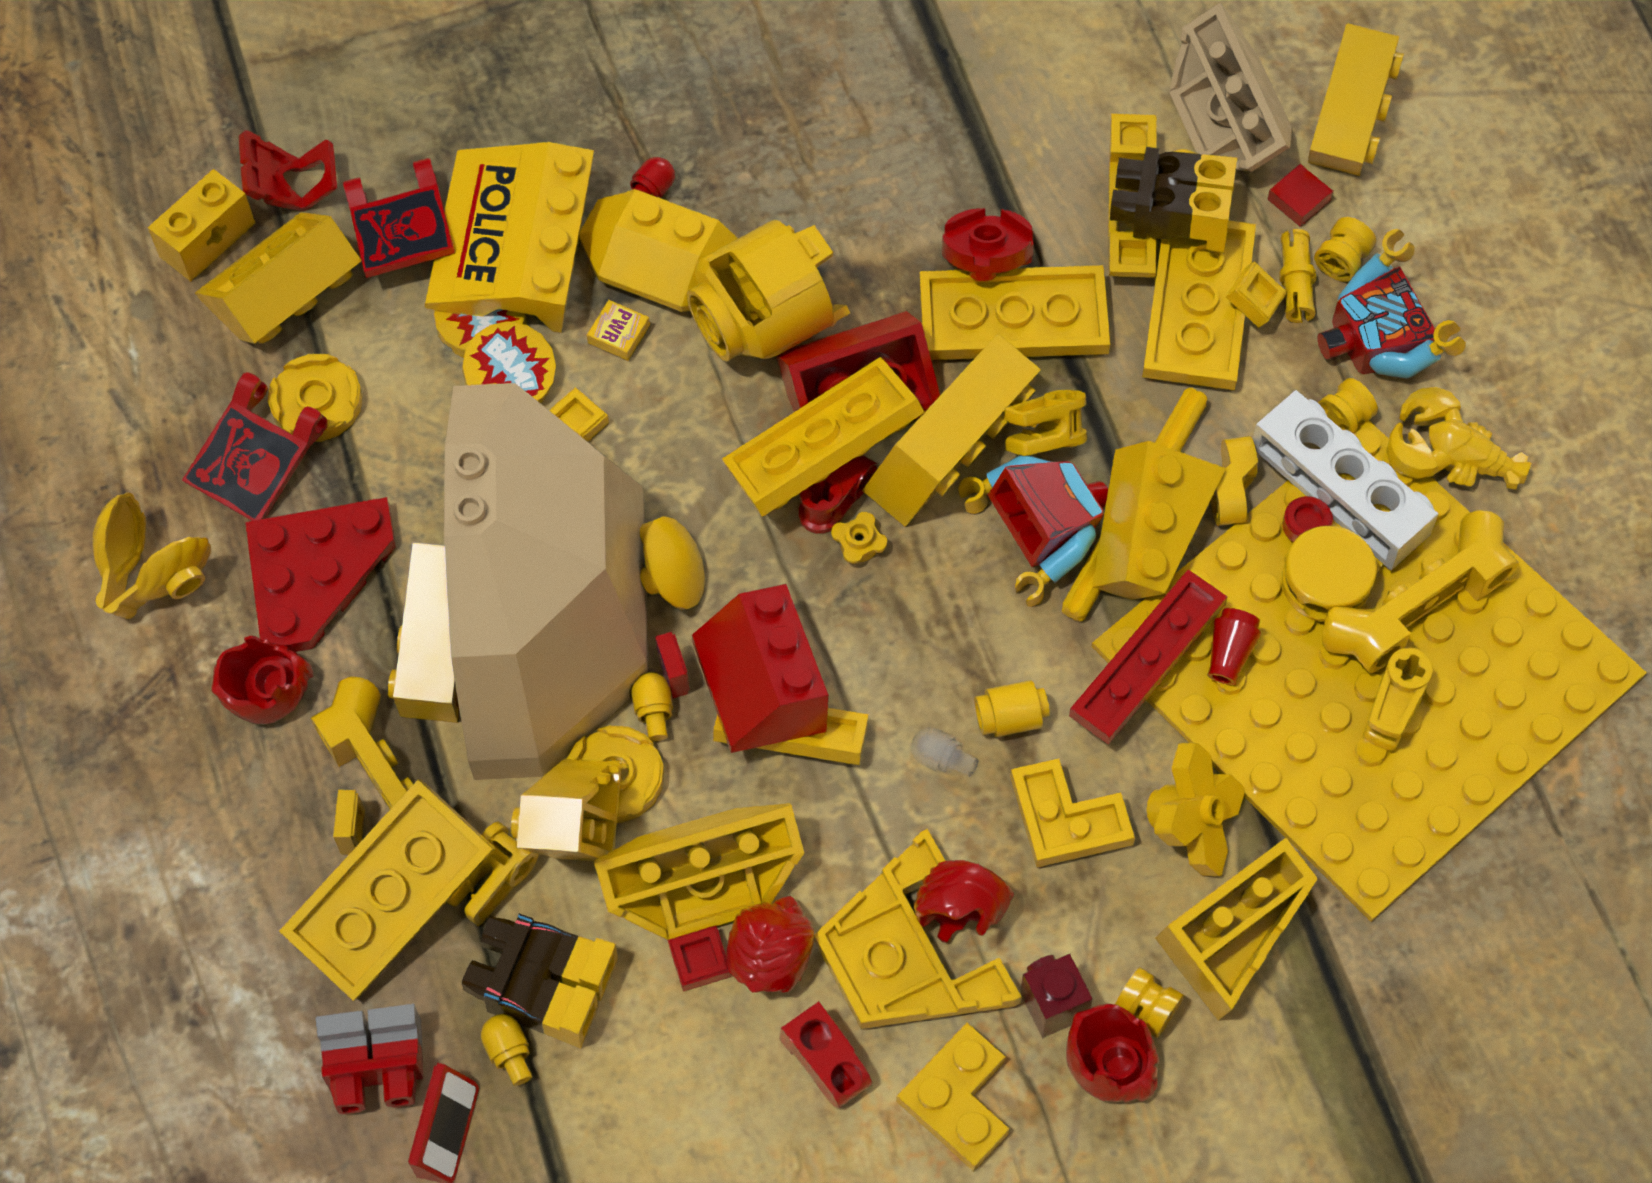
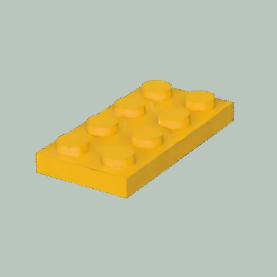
M1229 220L1224 252L1206 250L1207 241L1177 236L1170 239H1161L1142 378L1235 390L1245 315L1226 298V295L1244 268L1252 263L1256 224Z
M1104 265L1016 268L1007 272L997 273V276L990 281L974 280L970 277L969 271L965 270L920 271L921 321L931 360L975 359L997 334H1000L1026 357L1109 354L1110 335Z
M879 357L723 457L722 461L763 517L769 512L783 507L791 498L811 485L825 480L830 473L853 458L864 455L872 446L892 433L904 429L912 420L925 412L915 395L888 364Z
M418 779L279 932L350 999L355 1001L496 848L422 779Z

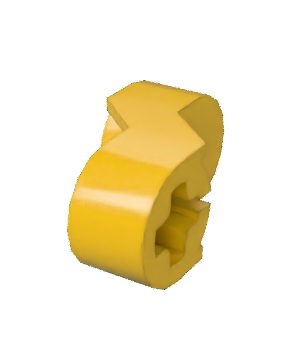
M1251 436L1223 439L1221 442L1222 466L1226 469L1210 500L1214 521L1217 526L1245 523L1247 520L1245 490L1256 478L1258 457Z

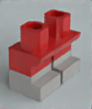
M415 1004L368 1010V1021L363 1011L315 1017L317 1037L321 1045L322 1078L332 1094L335 1108L339 1114L359 1113L366 1110L364 1087L383 1085L384 1102L387 1107L396 1108L415 1104L416 1080L423 1079L422 1025Z

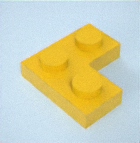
M1059 758L1011 769V782L1036 868L1134 844L1135 836L1121 792L1072 803Z
M966 1023L896 1097V1102L973 1172L1009 1134L1010 1128L974 1097V1094L1005 1063V1056L970 1024Z

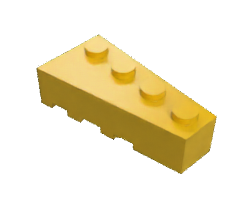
M997 334L894 445L862 491L906 527L936 492L943 496L961 475L956 471L961 463L968 468L986 447L981 440L986 435L994 439L1008 422L1004 418V408L1026 402L1031 398L1036 390L1030 386V383L1041 369L1000 334Z

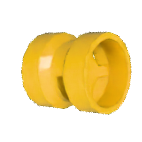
M1341 217L1330 230V240L1321 243L1315 252L1314 260L1318 268L1327 276L1346 282L1350 281L1360 269L1361 258L1369 256L1377 240L1374 232L1365 223L1356 218Z
M1139 967L1125 985L1115 1005L1123 1007L1139 1020L1142 1019L1146 1023L1151 1035L1158 1038L1178 1010L1184 994L1173 987L1163 988L1156 984L1154 975Z

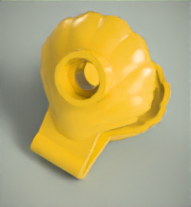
M127 492L123 495L115 496L103 507L93 529L94 560L102 578L101 590L95 599L96 605L107 613L131 619L136 615L137 610L150 600L162 598L169 594L172 599L188 596L205 581L202 570L211 554V544L208 538L187 537L174 541L157 551L142 565L135 584L125 592L128 574L137 565L145 546L146 517L144 512H141L140 503L132 493Z

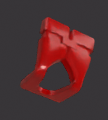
M248 130L243 131L238 136L240 163L243 164L241 167L242 191L247 196L257 201L262 198L263 202L269 205L305 211L337 189L334 144L331 141L325 139L298 158L269 141L261 140L260 136ZM321 163H324L325 166L322 179L303 197H300L283 177V174L288 171H306Z

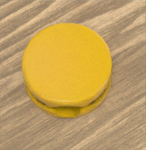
M1319 526L1309 529L1296 538L1288 551L1282 571L1283 591L1290 604L1298 612L1313 620L1325 622L1328 610L1334 606L1357 609L1364 607L1376 579V559L1367 542L1348 529L1338 526Z

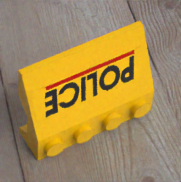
M552 142L457 150L444 211L455 253L434 259L425 308L482 317L497 309L536 315L551 331L561 333L590 183L594 150Z

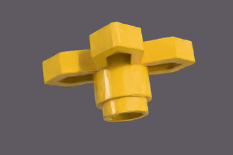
M1179 743L1171 767L1175 784L1164 785L1150 794L1147 801L1148 821L1154 828V833L1168 846L1187 845L1189 865L1200 875L1221 876L1228 854L1222 822L1239 814L1245 788L1231 774L1213 775L1211 755L1199 743Z

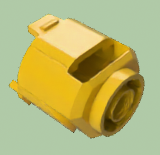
M773 219L698 261L695 271L698 285L687 291V301L701 334L711 349L723 361H729L738 355L761 359L778 356L824 329L833 327L838 320L850 314L847 305H832L827 288L817 269L818 266L833 257V251L815 225L795 233L790 225L786 226L782 222Z

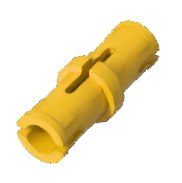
M1293 229L1294 242H1291L1289 231H1285L1280 236L1283 267L1279 271V280L1287 291L1285 295L1286 319L1293 323H1303L1302 311H1305V319L1307 321L1312 320L1316 315L1312 284L1316 281V269L1311 265L1310 234L1302 229Z

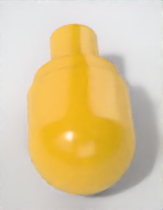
M653 672L645 673L632 686L634 714L638 717L639 722L646 723L648 738L651 741H662L668 738L665 720L672 716L673 702L671 689L668 681L662 675Z
M498 1014L489 1018L482 1027L481 1041L490 1062L495 1064L497 1069H506L513 1086L529 1081L532 1075L524 1060L530 1054L527 1048L529 1044L517 1020L509 1015Z

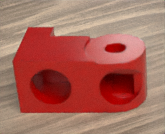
M819 1001L781 1027L779 1040L791 1055H795L813 1078L823 1095L837 1109L872 1085L870 1075L854 1053V1048Z

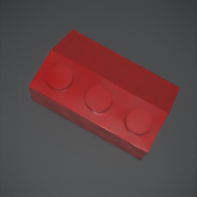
M907 311L791 348L777 356L787 396L794 412L879 357L888 364L915 395L924 412L940 396L922 322Z
M787 584L739 593L692 634V643L731 753L827 732L829 695Z

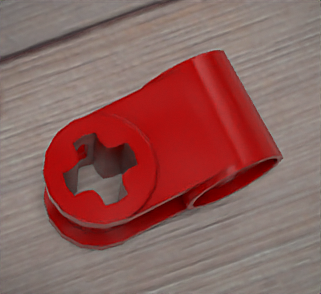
M864 455L853 458L830 473L825 480L815 483L800 492L799 521L807 531L815 534H824L832 531L833 526L841 521L855 501L862 497L864 494L862 490L878 469V463Z

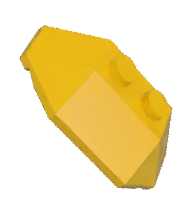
M636 189L598 199L579 235V240L599 281L681 312L690 310L687 301V291L698 285L695 276L698 261L738 239L717 219Z
M786 803L733 808L638 836L596 859L594 865L608 912L669 940L711 926L732 922L735 920L736 914H739L742 909L749 906L761 904V902H769L771 904L785 884L795 864L797 865L804 855V849L792 805Z

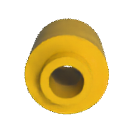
M1032 680L985 689V695L974 697L976 717L982 735L993 733L995 737L1040 729L1043 726L1042 718L1050 716L1045 689H1036Z

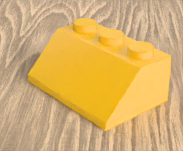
M300 212L197 290L195 294L237 338L254 344L258 341L259 344H262L274 338L282 330L280 324L292 314L299 316L314 307L318 302L316 296L327 287L334 289L349 280L353 275L351 269L359 264L361 259L331 216Z

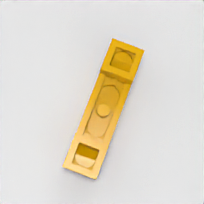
M1111 113L1108 176L1109 276L1155 278L1156 238L1147 234V239L1133 237L1134 223L1111 221L1110 208L1113 189L1138 192L1115 188L1119 158L1144 160L1146 147L1156 148L1157 115Z

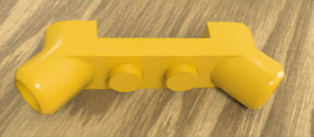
M1476 510L1465 515L1460 521L1457 555L1447 562H1444L1442 559L1434 561L1421 573L1419 577L1421 580L1409 588L1404 584L1395 588L1385 597L1382 602L1383 606L1376 611L1342 606L1332 607L1326 614L1322 645L1328 652L1354 655L1369 673H1374L1385 667L1394 652L1406 647L1411 634L1407 627L1463 588L1478 602L1504 583L1519 566V562L1503 546L1504 521L1497 514L1484 510Z
M350 676L338 682L332 705L310 717L338 767L357 758L388 808L391 809L413 783L408 777L402 781L398 779L392 769L398 765V762L384 739L375 743L370 735L381 700L379 690L373 682L367 679Z

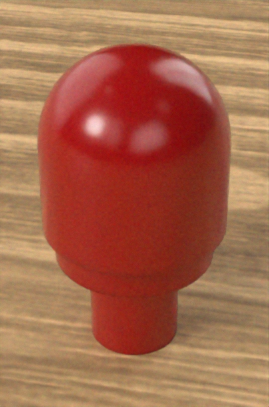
M649 158L632 176L630 187L632 190L636 189L661 199L674 183V167L665 158Z

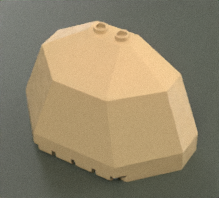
M516 383L453 386L445 439L444 549L450 652L467 758L474 780L543 777L571 752L576 742L585 735L587 738L631 699L630 689H632L634 682L641 675L648 673L647 591L641 582V570L643 567H646L643 543L640 538V527L646 523L643 486Z

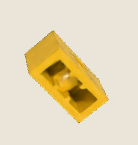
M212 169L147 228L159 257L191 282L255 224V220L246 194L215 169Z

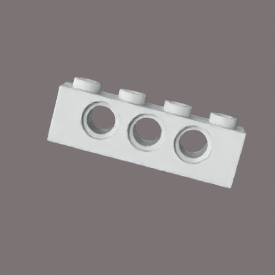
M1295 390L1256 424L1253 435L1256 452L1306 496L1316 497L1325 502L1332 512L1333 520L1342 528L1348 529L1363 538L1372 549L1374 556L1390 570H1393L1431 535L1439 513L1434 510L1429 499L1420 492H1413L1398 479L1396 472L1389 464L1381 460L1378 461L1362 447L1359 439L1352 432L1342 430L1330 420L1325 410L1316 401L1307 400ZM1302 443H1313L1320 447V449H1309ZM1346 473L1353 476L1356 480H1345L1338 474ZM1382 504L1391 511L1383 512L1376 509L1373 505Z

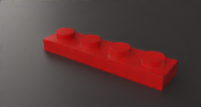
M1188 569L1070 708L1069 717L1109 745L1223 609L1228 596Z

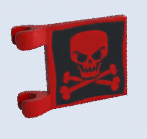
M430 158L413 162L419 189L368 203L367 195L364 192L362 181L359 177L343 182L366 278L455 253L437 178Z
M246 372L238 380L230 404L182 481L245 518L255 521L266 519L310 446L326 430L328 419L320 411L307 406L301 411L293 434H290L256 415L251 410L264 398L268 391V386L259 377Z

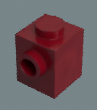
M1070 953L1058 959L1054 955L1042 957L1031 963L1027 967L1028 972L1023 973L1020 994L1042 1038L1071 1026L1076 1013L1091 1008L1093 998Z

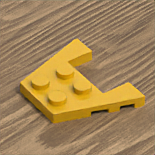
M928 829L920 832L913 839L912 844L898 858L894 857L882 869V873L863 892L859 891L814 934V942L861 1029L1008 1008L1021 1003V995L1000 957L951 980L925 931L916 919L917 917L905 895L918 889L923 884L925 876L930 873V869L936 867L938 863L945 861Z

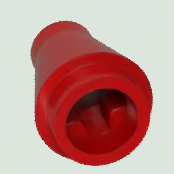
M1225 608L1222 611L1221 617L1215 618L1211 662L1207 674L1210 679L1227 685L1236 684L1240 671L1262 635L1258 629L1261 622L1258 617L1243 610Z

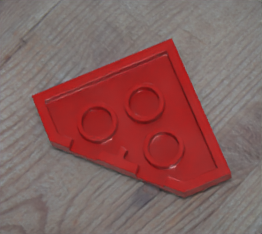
M387 497L245 522L260 638L271 643L288 647V650L294 652L310 650L317 645L325 635V627L339 610L343 612L366 585V577L379 561H385L396 548L390 504Z

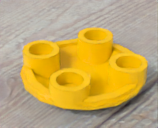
M665 516L642 524L640 527V538L643 543L646 567H643L641 570V582L645 590L651 595L659 593L662 598L680 610H687L698 605L704 594L705 573L698 547L687 529L677 520Z

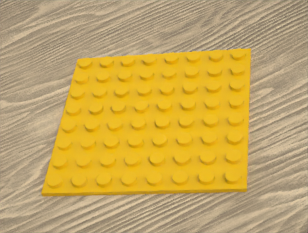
M1360 421L1357 431L1353 434L1359 439L1362 447L1375 459L1390 465L1386 453L1389 438L1370 421ZM1394 469L1398 479L1413 492H1420L1426 496L1432 503L1434 510L1439 514L1431 535L1393 570L1387 568L1375 557L1377 575L1369 599L1362 609L1376 611L1383 606V600L1395 588L1403 584L1407 588L1411 587L1421 580L1419 578L1421 573L1434 561L1442 559L1444 562H1447L1458 554L1460 521L1470 512L1431 476L1415 479L1401 475ZM1338 474L1341 478L1345 480H1356L1353 476L1349 474ZM1287 480L1247 513L1245 523L1234 524L1176 572L1165 594L1146 597L1094 640L1091 647L1109 663L1188 569L1228 596L1223 609H1239L1258 617L1261 621L1258 629L1262 635L1240 671L1235 685L1222 684L1207 676L1211 662L1214 620L1221 617L1222 609L1146 701L1189 743H1199L1211 755L1212 766L1220 774H1231L1245 788L1243 797L1372 922L1644 678L1647 672L1503 542V546L1519 562L1517 569L1504 583L1478 602L1463 588L1407 627L1411 634L1405 648L1419 649L1429 657L1433 667L1432 677L1396 749L1391 751L1371 744L1363 738V734L1387 665L1374 673H1369L1354 655L1328 652L1322 645L1324 622L1304 616L1286 598L1282 587V571L1293 542L1285 535L1282 521L1289 503L1296 498L1306 496ZM1374 504V505H1373L1376 509H1378V510H1380V511H1383V512H1390V511H1391V510H1390L1387 506H1385V505H1382V504ZM1333 520L1332 526L1341 527L1338 523H1336ZM1403 673L1401 678L1410 682L1412 677Z

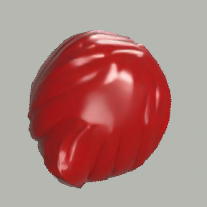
M247 636L244 638L245 643L225 650L217 659L213 671L212 692L226 709L240 719L253 724L274 723L296 709L304 693L307 691L308 680L313 677V669L307 660L300 657L298 653L288 650V647L271 643L256 636Z
M965 860L943 861L938 863L936 867H932L930 873L923 879V884L919 887L917 899L914 903L915 916H917L916 919L922 927L936 920L940 924L937 938L943 943H947L956 930H962L969 921L979 922L976 931L980 936H983L990 925H996L1003 919L1015 894L1001 877L980 864Z
M792 896L779 898L772 904L761 902V904L744 908L739 914H736L729 933L727 946L728 971L738 982L744 984L753 993L761 991L790 992L801 981L807 969L812 953L811 950L813 949L814 928H812L811 921L803 915V910Z
M1100 1004L1074 1015L1067 1038L1066 1060L1074 1079L1083 1090L1100 1101L1131 1102L1137 1099L1143 1102L1155 1093L1158 1086V1068L1156 1065L1159 1063V1055L1156 1052L1157 1048L1153 1044L1151 1033L1142 1019L1139 1020L1129 1011L1115 1004Z

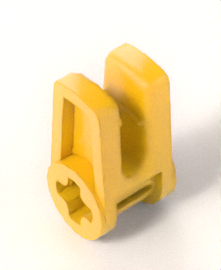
M1056 390L1045 393L1042 397L1004 408V418L1007 422L1023 427H1036L1030 430L1023 429L1021 433L1008 436L1005 440L1006 451L1029 456L1061 447H1073L1084 444L1087 441V431L1082 428V407L1086 405V394L1077 390Z
M1411 647L1402 648L1394 652L1389 659L1363 734V738L1366 741L1386 750L1393 751L1396 749L1432 677V663L1424 652ZM1403 673L1412 677L1410 682L1401 678Z
M499 821L488 826L481 834L496 849L447 901L451 906L459 905L470 891L474 892V886L482 877L492 872L477 893L471 894L472 899L464 909L467 918L477 926H480L509 892L528 876L539 857L537 853L516 848L517 841L508 835V828Z

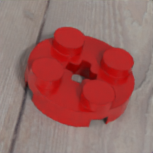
M975 208L960 212L948 219L945 224V233L942 234V256L952 265L969 271L970 277L974 280H993L997 273L1007 272L1031 263L1033 260L1032 225L1021 215L1001 209L1000 217L986 216V208Z

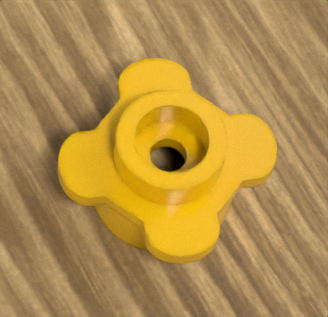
M860 512L856 519L850 522L836 523L831 531L833 540L840 542L843 558L851 564L868 561L876 553L883 552L887 547L886 536L878 532L875 527V517L869 512ZM862 535L864 539L857 541L855 536Z

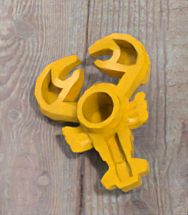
M1438 387L1421 388L1411 393L1401 405L1399 419L1404 422L1413 412L1421 413L1415 415L1414 425L1430 426L1429 441L1432 448L1431 452L1425 440L1414 429H1411L1408 433L1410 444L1406 443L1402 435L1403 424L1402 422L1397 423L1390 433L1386 453L1390 465L1401 475L1419 479L1433 476L1442 469H1446L1450 472L1446 480L1450 483L1455 482L1458 485L1473 486L1477 473L1493 477H1503L1509 489H1517L1518 484L1525 483L1532 464L1527 462L1528 456L1521 452L1512 458L1508 457L1506 452L1490 440L1492 433L1487 431L1484 426H1479L1477 422L1465 424L1460 414V401L1450 391Z

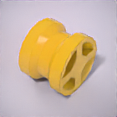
M1347 378L1338 385L1335 395L1328 394L1318 402L1330 420L1342 430H1348L1352 433L1357 431L1360 421L1367 422L1378 412L1377 402L1372 393L1354 378Z

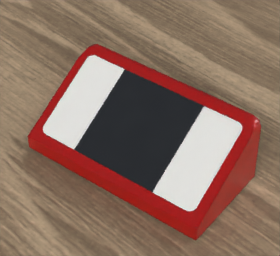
M437 1063L436 1066L434 1065L408 1163L417 1178L440 1183H453L457 1175L471 1123L479 1086L474 1080L441 1063Z

